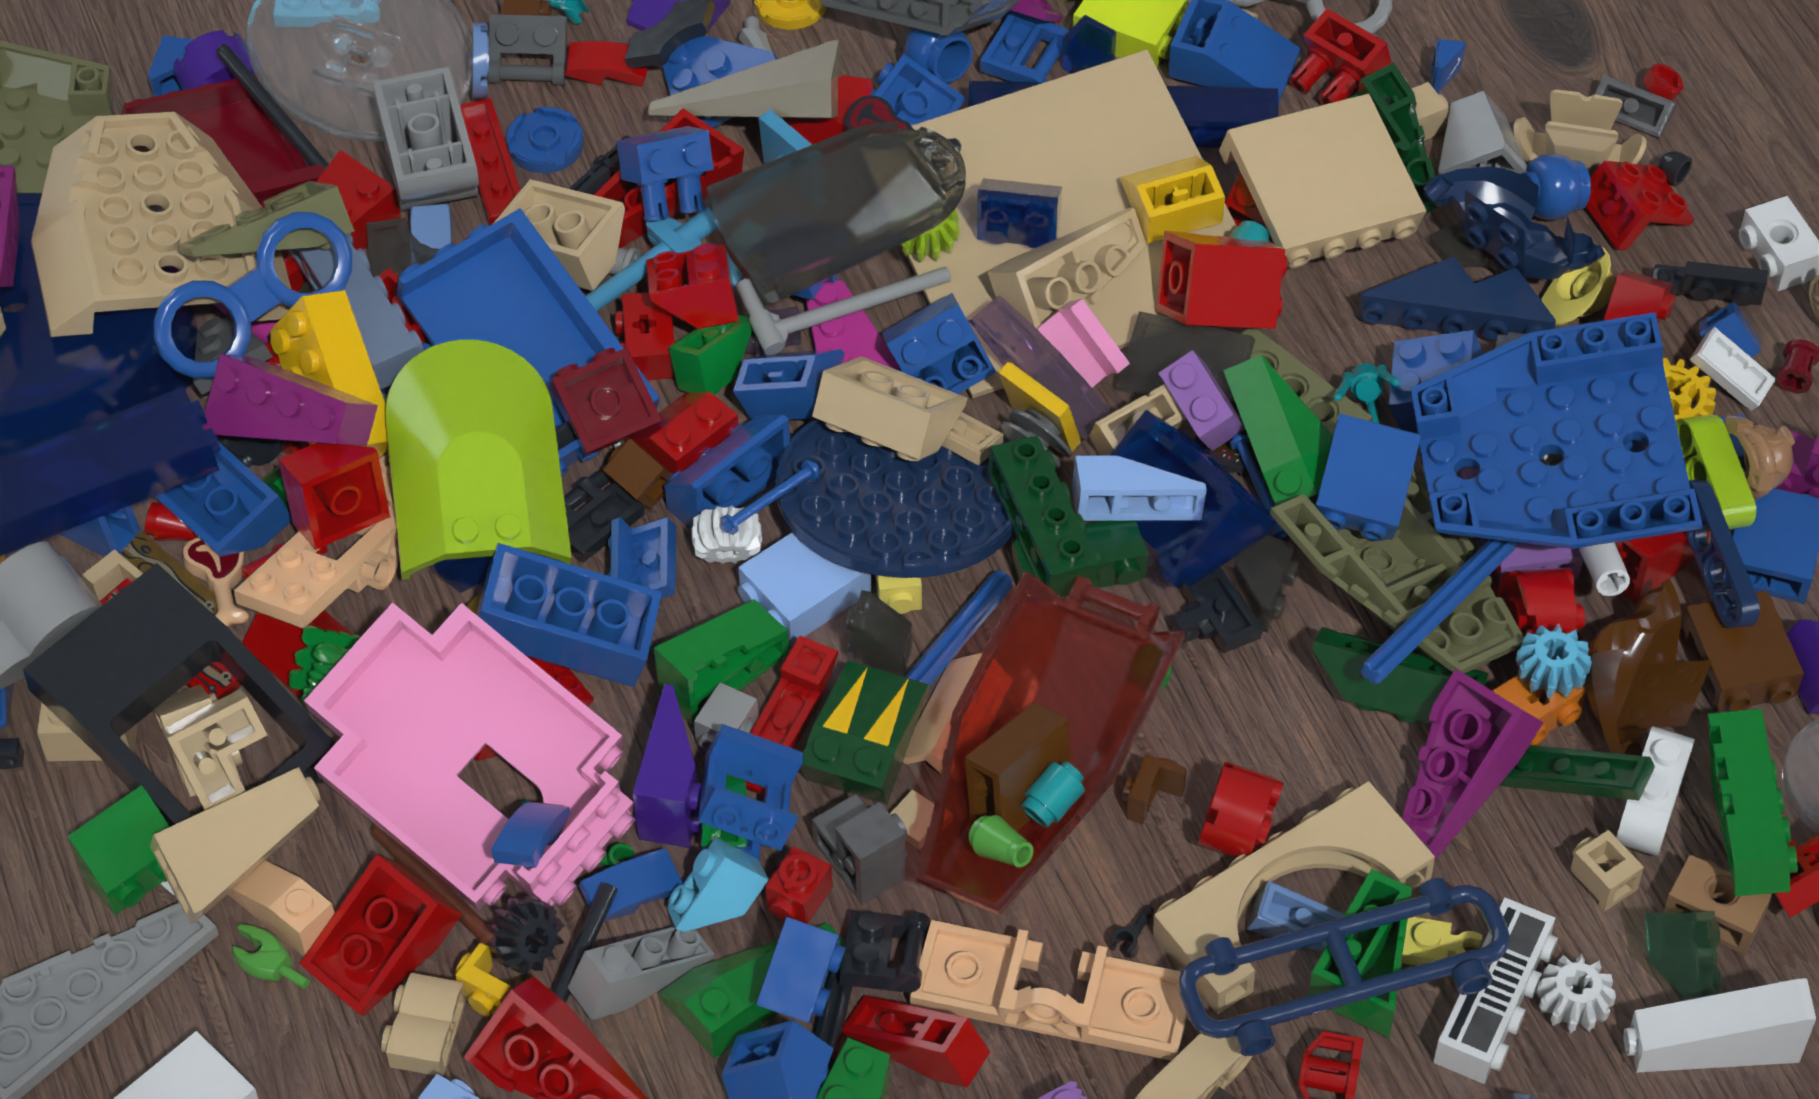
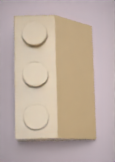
M530 179L495 222L521 208L577 286L594 291L616 264L625 212L623 202Z
M861 356L823 371L812 417L826 422V427L831 430L854 433L861 436V440L868 445L886 446L896 450L897 455L903 459L919 461L938 452L965 408L968 398Z

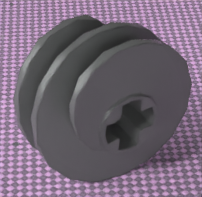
M1027 408L1024 411L1015 409L1009 414L1011 422L1003 421L998 425V431L1004 434L1003 441L1005 443L1038 435L1045 450H1049L1048 447L1051 446L1066 458H1070L1072 455L1070 448L1058 437L1061 434L1060 430L1053 422L1034 409ZM1053 454L1056 469L1059 470L1061 464Z

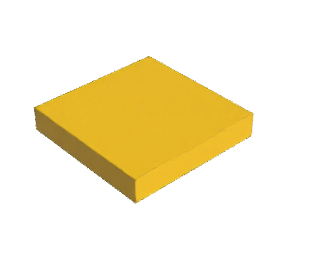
M1007 362L998 373L1012 409L1024 411L1027 408H1031L1048 418L1060 430L1061 434L1058 437L1073 452L1081 441L1069 405L1013 363Z

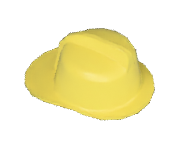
M1604 247L1602 248L1605 255L1602 259L1582 269L1563 274L1561 277L1554 279L1548 287L1541 301L1556 319L1555 325L1568 323L1577 317L1590 316L1609 303L1615 286V277L1610 271V255Z

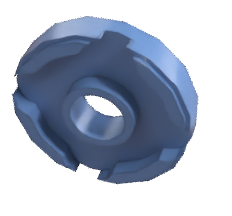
M473 22L472 98L486 99L488 97L487 76L489 73L488 25L486 23Z

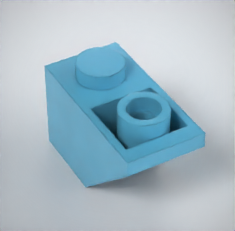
M715 838L708 849H704L699 853L694 862L693 871L684 884L674 889L670 896L667 910L675 928L683 930L682 932L745 915L769 879L757 858Z

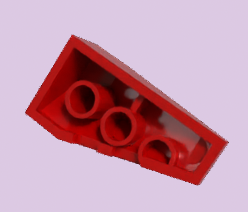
M534 976L509 992L464 1055V1058L496 1086L511 1093L516 1090L535 1099H648L573 1010Z

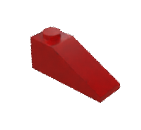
M865 995L841 1030L846 1037L890 1054V1059L932 1080L968 1088L990 1054L989 1049L968 1017Z

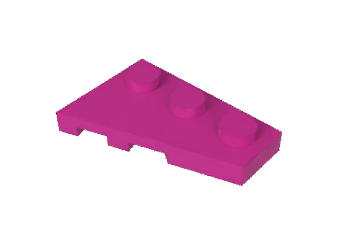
M843 280L834 283H824L813 300L804 299L806 309L809 311L852 297L853 295ZM863 310L810 327L815 350L842 349L845 353L842 363L863 356L902 372L890 349Z

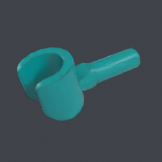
M545 0L551 1V7L563 11L574 25L582 22L578 15L579 13L590 11L583 0Z

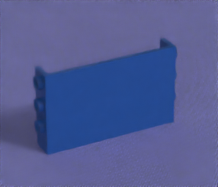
M521 208L490 226L487 224L478 226L470 232L466 240L457 245L453 243L445 245L435 253L433 259L423 265L420 263L412 264L400 274L398 280L397 297L433 346L455 340H482L504 346L528 361L542 377L548 388L553 406L555 427L565 422L550 390L551 381L556 377L555 373L571 364H577L578 367L593 362L592 357L603 350L614 348L617 352L624 349ZM638 369L657 409L660 397ZM577 439L558 450L561 477L569 470L568 466L580 459L582 462H587L598 455L601 450L585 456Z

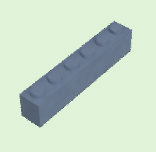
M349 233L346 237L352 249V273L344 290L348 296L381 390L392 385L401 369L412 358L423 352L424 348L416 331L412 330L409 332L405 327L406 320L399 305L396 302L390 304L388 301V292L384 282L379 275L372 276L370 264L364 251L361 248L355 250L352 245V235ZM319 246L288 249L314 291L322 288L330 280L335 268L333 248L321 250Z

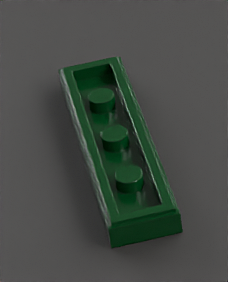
M1529 745L1521 760L1499 786L1639 801L1655 765L1649 756Z

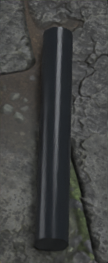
M603 882L552 989V992L565 1003L571 993L567 987L584 952L591 950L617 895L618 889L608 883Z

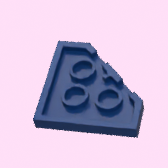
M702 35L683 43L670 55L667 63L662 65L670 94L673 95L776 60L778 57L771 51ZM735 116L696 117L714 128Z

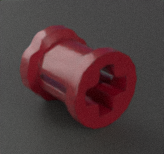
M1791 340L1784 347L1783 355L1785 362L1777 374L1776 382L1783 390L1795 394L1805 393L1810 390L1814 378L1811 373L1813 366L1819 362V348L1807 340Z

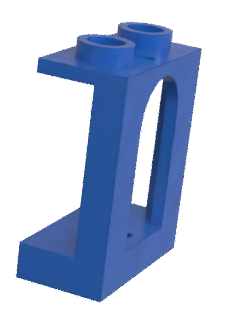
M721 724L705 755L698 822L781 851L798 820V815L789 812L791 784L802 765L803 752ZM726 774L765 787L764 803L726 790Z

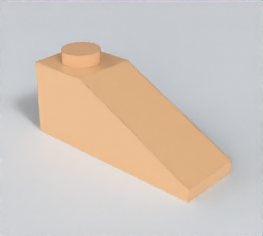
M266 860L228 893L231 898L303 957L335 914L332 903L303 879Z

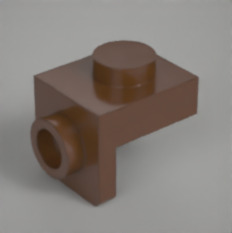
M1145 755L1137 777L1130 775L1123 791L1122 800L1128 802L1127 820L1143 825L1157 790L1182 797L1186 787L1187 769L1171 759H1158Z

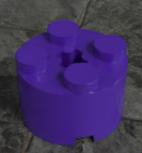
M224 30L212 31L191 41L184 48L187 54L181 61L176 58L173 65L174 75L183 90L200 87L207 83L214 84L235 79L236 77L219 59L216 53V49L219 46L226 44L231 47L253 75L262 73L242 37L233 32L234 36H227Z

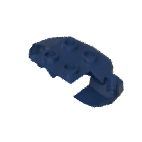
M1501 167L1456 169L1435 176L1424 188V195L1436 206L1443 207L1449 203L1453 205L1464 235L1474 247L1484 249L1508 270L1516 267L1523 277L1554 280L1563 274L1589 266L1602 259L1605 255L1602 246L1594 244L1592 237L1584 233L1573 232L1568 216L1564 238L1555 236L1545 225L1531 222L1538 200L1539 186L1519 173Z

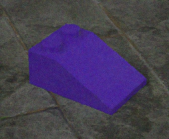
M664 684L633 791L639 840L690 848L694 832L700 833L702 823L698 822L703 784L697 783L695 762L674 687L670 684Z

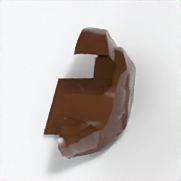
M1670 578L1662 582L1661 586L1649 590L1645 597L1637 600L1635 614L1616 619L1611 624L1603 626L1590 643L1588 655L1591 657L1592 664L1590 672L1587 673L1585 679L1586 693L1594 717L1602 726L1603 734L1611 753L1642 756L1643 751L1638 741L1646 730L1652 726H1686L1712 660L1675 662L1682 613L1677 592Z

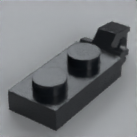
M1687 261L1684 267L1655 264L1652 278L1672 283L1670 293L1676 296H1691L1699 301L1711 299L1729 301L1741 306L1751 304L1761 306L1767 285L1768 270Z

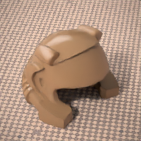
M1726 417L1725 426L1728 433L1735 435L1744 448L1743 455L1746 468L1744 474L1754 500H1758L1768 495L1772 489L1780 486L1788 477L1794 462L1792 445L1795 443V439L1786 426H1781L1780 429L1775 430L1763 425L1753 426L1754 422L1743 417Z

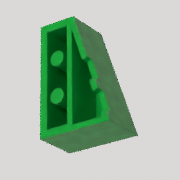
M1371 869L1344 917L1411 899L1412 888ZM1408 919L1344 936L1363 981L1401 970ZM1328 945L1311 973L1308 996L1345 986ZM1397 991L1330 1010L1390 1038Z

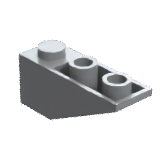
M674 926L585 951L567 988L588 1017L594 1020L628 1010L678 980L693 968L711 960L714 953L696 929L682 932L683 930H677Z

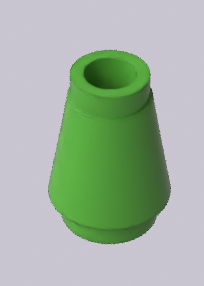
M982 816L974 822L970 829L969 842L978 856L1019 868L1026 866L1032 859V844L1027 842L1000 816Z

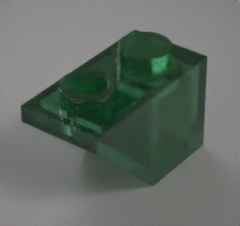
M1715 911L1645 913L1647 959L1686 1000L1717 995L1722 988V974L1717 967L1716 948L1720 942V929L1715 921Z

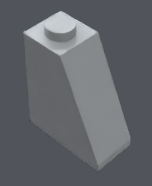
M1484 91L1451 103L1438 170L1440 174L1456 169L1476 167H1501L1519 174L1526 172L1527 165L1505 114Z

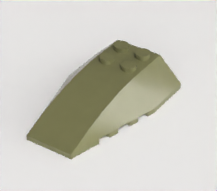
M1413 467L1399 527L1392 540L1373 541L1363 537L1359 531L1347 528L1336 530L1305 494L1272 507L1269 513L1321 573L1372 612L1394 632L1473 556L1474 547L1468 536L1436 532L1426 481L1415 467ZM1488 576L1416 649L1453 673L1457 669L1465 674L1520 648L1524 636L1502 597L1495 596L1490 587L1492 579Z

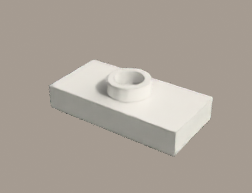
M1715 327L1706 333L1690 358L1695 365L1750 411L1761 404L1776 379Z

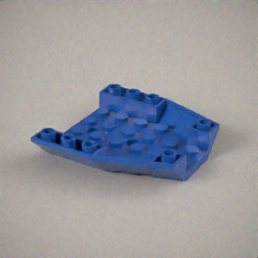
M1655 312L1531 332L1411 388L1417 433L1421 435L1419 446L1435 530L1438 533L1575 549L1702 529L1695 489H1690L1664 372L1663 345ZM1632 440H1641L1648 445L1641 452H1631L1624 446ZM1550 453L1558 454L1563 458L1562 462L1555 466L1545 465L1540 459ZM1463 467H1473L1479 471L1478 475L1472 479H1462L1456 475Z

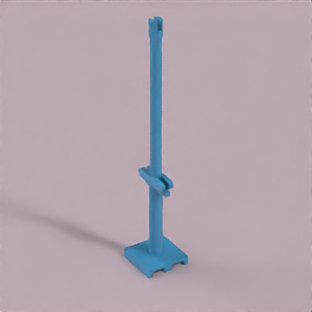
M771 109L758 117L764 167L684 224L670 217L663 219L662 216H660L661 220L646 221L649 241L655 247L601 284L594 291H591L586 295V298L594 309L599 311L648 276L646 259L654 258L657 254L667 251L675 253L691 251L695 247L702 245L700 240L780 183H783L816 211L827 203L826 197L817 190V188L825 183L824 173L815 166V163L822 159V153Z

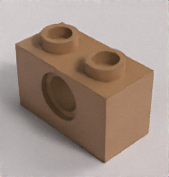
M1690 854L1669 893L1662 917L1746 955L1766 915L1773 893L1735 897L1730 872L1722 869L1711 860L1700 859ZM1712 899H1720L1726 904L1717 903Z

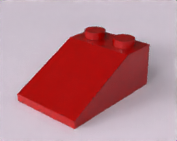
M377 854L299 964L359 1015L364 1016L439 948L463 913L404 865Z

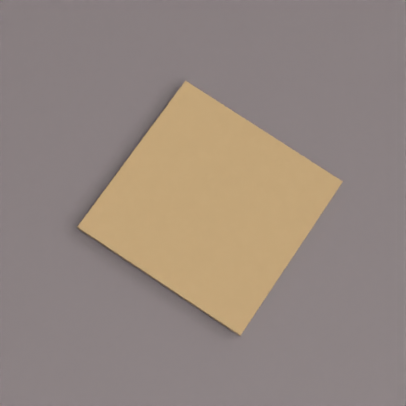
M1148 50L912 125L913 129L944 140L957 138L962 145L961 151L951 155L950 163L946 165H941L939 158L934 153L909 144L893 149H872L858 145L892 223L894 215L899 213L901 202L912 204L915 194L921 200H927L932 193L935 197V202L947 198L950 209H955L958 213L960 237L958 241L953 242L954 247L951 254L940 251L938 261L931 255H925L921 263L917 258V253L909 255L908 258L916 276L946 266L951 275L950 282L923 290L929 305L953 293L996 370L995 374L968 388L972 399L1004 388L998 372L1007 362L1013 363L1032 378L1060 369L1045 347H1037L1000 309L987 272L1018 255L1123 210L1132 208L1121 183V176L1193 156L1202 159ZM1224 203L1223 221L1221 224L1189 233L1230 237L1233 229L1237 226ZM1163 240L1147 244L1121 275L1113 277L1102 289L1100 299L1095 304L1088 305L1119 349L1189 326L1155 310Z

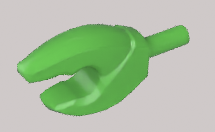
M241 923L238 925L239 933L250 940L254 946L260 948L255 953H248L237 946L232 947V955L243 971L256 979L277 982L284 976L302 989H306L309 986L310 980L291 968L292 960L284 945L274 934L260 927Z

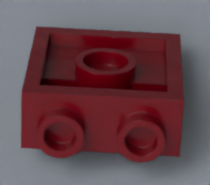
M614 348L603 350L592 357L593 362L582 367H578L577 364L565 366L555 373L556 377L551 381L550 390L566 423H570L585 456H589L661 425L662 419L628 348L617 352Z

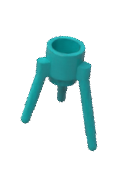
M1362 363L1352 369L1351 373L1344 372L1342 374L1343 381L1335 392L1334 400L1340 401L1348 388L1351 387L1353 396L1362 402H1366L1367 412L1373 417L1372 422L1379 424L1375 400L1383 392V380L1394 387H1398L1400 381L1389 373L1387 367L1383 364L1376 367L1370 363Z

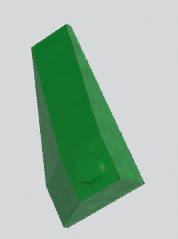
M828 923L816 926L839 935ZM840 937L838 945L845 947L846 942ZM778 940L695 967L658 993L663 1003L713 1059L731 1048L737 1035L756 1030L778 1014V1012L756 1005Z

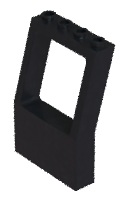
M158 563L23 668L28 690L91 748L131 792L142 785L170 827L192 816L120 737L213 662L222 663L302 749L261 784L298 767L304 778L311 777L315 784L324 783L318 777L314 767L335 745V742L232 631Z

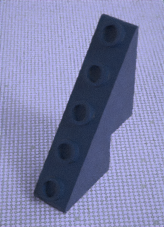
M1454 256L1362 292L1358 314L1360 321L1371 324H1385L1406 327L1412 330L1420 329L1447 334L1474 330L1477 338L1511 342L1531 332L1555 329L1556 319L1516 267L1474 283Z

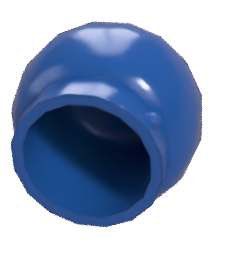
M912 27L907 34L904 45V54L945 83L954 82L962 77L972 61V44L965 37L963 31L946 36Z
M1543 154L1530 161L1526 172L1521 174L1539 186L1538 200L1533 215L1540 219L1558 220L1565 218L1573 211H1581L1589 201L1591 180L1585 164L1581 161L1571 160L1561 154Z

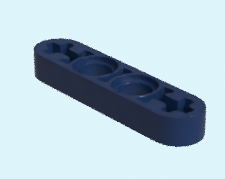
M1689 480L1690 489H1695L1702 520V529L1684 532L1722 623L1728 628L1751 627L1758 620L1760 613L1758 597L1711 485L1706 480ZM1708 526H1709L1710 532H1711V540H1710V543H1709V544H1708V540H1707V527H1708ZM1723 562H1724L1725 569H1726L1725 581L1723 580V577H1722V563H1723Z

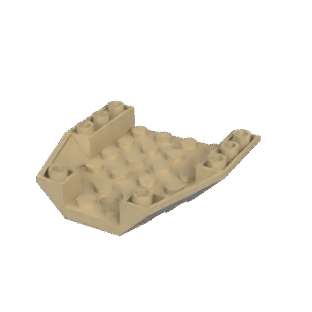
M176 112L96 116L53 147L31 239L51 337L93 334L94 312L159 307L161 301L174 288L193 280L214 281L228 286L257 266L256 252L196 257L180 254L178 245L215 226L230 224L232 227L237 224L235 220L236 215L244 211H253L263 207L214 140ZM142 145L146 146L150 151L139 152L133 147ZM150 205H159L165 211L154 212L149 210L147 207ZM275 250L274 268L278 278L287 288L291 289L281 250ZM164 266H175L180 272L167 273L161 268ZM196 297L186 301L183 305L220 302L210 297ZM279 303L258 317L256 321L281 319L291 307Z

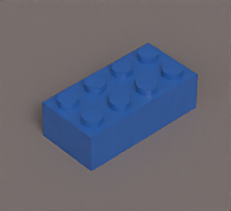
M498 543L486 573L476 615L524 655L635 687L648 658L662 592Z

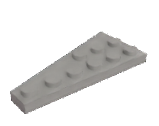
M177 903L138 920L136 926L113 937H110L108 933L93 940L94 945L72 955L69 950L4 978L0 985V1099H20L216 938L219 935L217 926L205 915L198 921L190 924L180 904Z

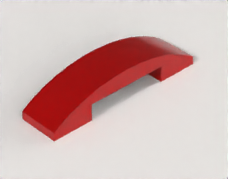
M799 635L780 669L782 678L750 734L794 749L822 697L835 666L838 651ZM746 781V789L758 794L765 790V787Z

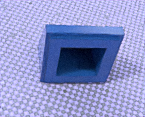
M1442 39L1436 42L1431 66V86L1437 93L1460 70L1466 48L1465 42Z

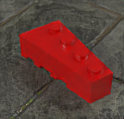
M683 108L659 132L686 126L709 131L714 170L705 171L700 175L704 200L742 177L744 148ZM620 169L594 194L595 196L623 202L625 212L618 248H622L648 233L647 220H644L645 214L641 186L636 185L634 182L622 180ZM676 178L668 179L664 183L670 218L681 213L679 210L680 203Z
M342 150L337 153L316 181L338 187L354 229L351 235L353 238L352 245L355 250L359 248L364 250L402 219L396 187ZM281 250L291 290L299 293L313 292L314 289L289 250Z

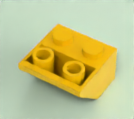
M1197 156L1121 176V183L1131 207L1135 208L1147 244L1163 240L1164 231L1189 233L1221 224L1223 221L1225 195L1212 165Z

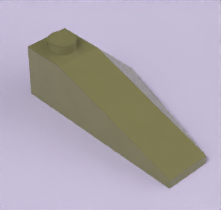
M308 181L263 201L266 208L253 211L248 210L236 215V225L232 227L230 224L215 226L178 245L180 254L192 257L256 252L263 233L277 219L293 212H315L329 218L345 235L353 232L354 229L338 187L336 185ZM299 228L287 233L279 241L276 250L319 246L321 250L332 248V246L321 233L310 228Z

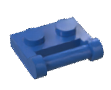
M1011 10L982 56L980 71L1020 84L1024 89L1047 82V75L1061 52L1067 50L1071 45L1073 35L1062 26ZM1040 40L1048 41L1049 44L1034 69L1025 67Z

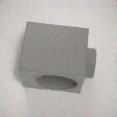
M719 683L694 720L696 744L707 752L721 724L750 733L759 718L758 700L723 683Z

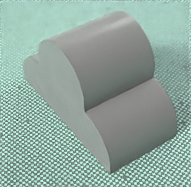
M449 66L373 81L377 108L400 210H408L413 206L433 205L477 196V186L479 185L477 166Z
M46 541L31 544L0 563V690L24 679V667L103 606L66 557L58 555L51 544Z

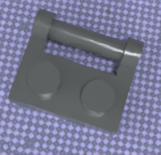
M490 14L489 83L500 84L502 80L552 81L553 85L566 84V76L564 74L567 58V16ZM503 53L553 55V66L502 64Z

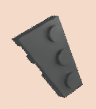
M231 315L223 319L219 317L213 318L201 326L199 332H197L196 362H209L220 357V354H223L229 348L234 336V322ZM251 332V341L245 356L255 357L262 361L272 358L273 356L265 344ZM193 378V383L203 395L211 390L214 378Z

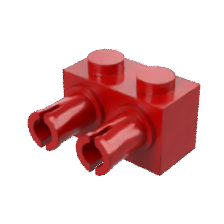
M1326 8L1304 33L1303 37L1308 57L1290 75L1288 81L1297 91L1303 87L1301 93L1306 95L1325 71L1331 72L1336 77L1318 95V99L1322 105L1345 100L1355 89L1359 88L1360 79L1392 64L1388 45L1380 38Z

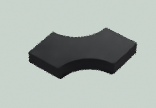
M678 1L671 12L659 23L643 31L634 32L625 57L629 67L638 68L666 64L670 55L683 43L692 38L705 35L708 32L715 9L713 1Z

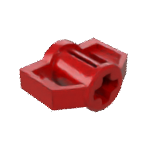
M1322 1031L1312 1044L1303 1051L1297 1086L1302 1099H1313L1309 1097L1306 1088L1345 1094V1099H1354L1364 1038ZM1318 1047L1352 1053L1351 1063L1311 1055Z

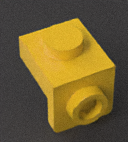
M479 943L472 954L467 953L462 957L456 968L455 976L456 981L464 982L468 1004L479 1014L489 1016L490 1014L494 1015L511 991V986L488 974L493 967L489 946Z

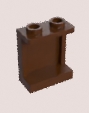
M1768 590L1755 592L1760 605L1758 620L1751 627H1726L1722 623L1713 601L1686 606L1680 632L1685 644L1695 642L1703 661L1712 660L1708 675L1715 689L1712 705L1716 713L1729 710H1746L1751 706L1768 702L1779 704L1790 700L1798 693L1804 672Z

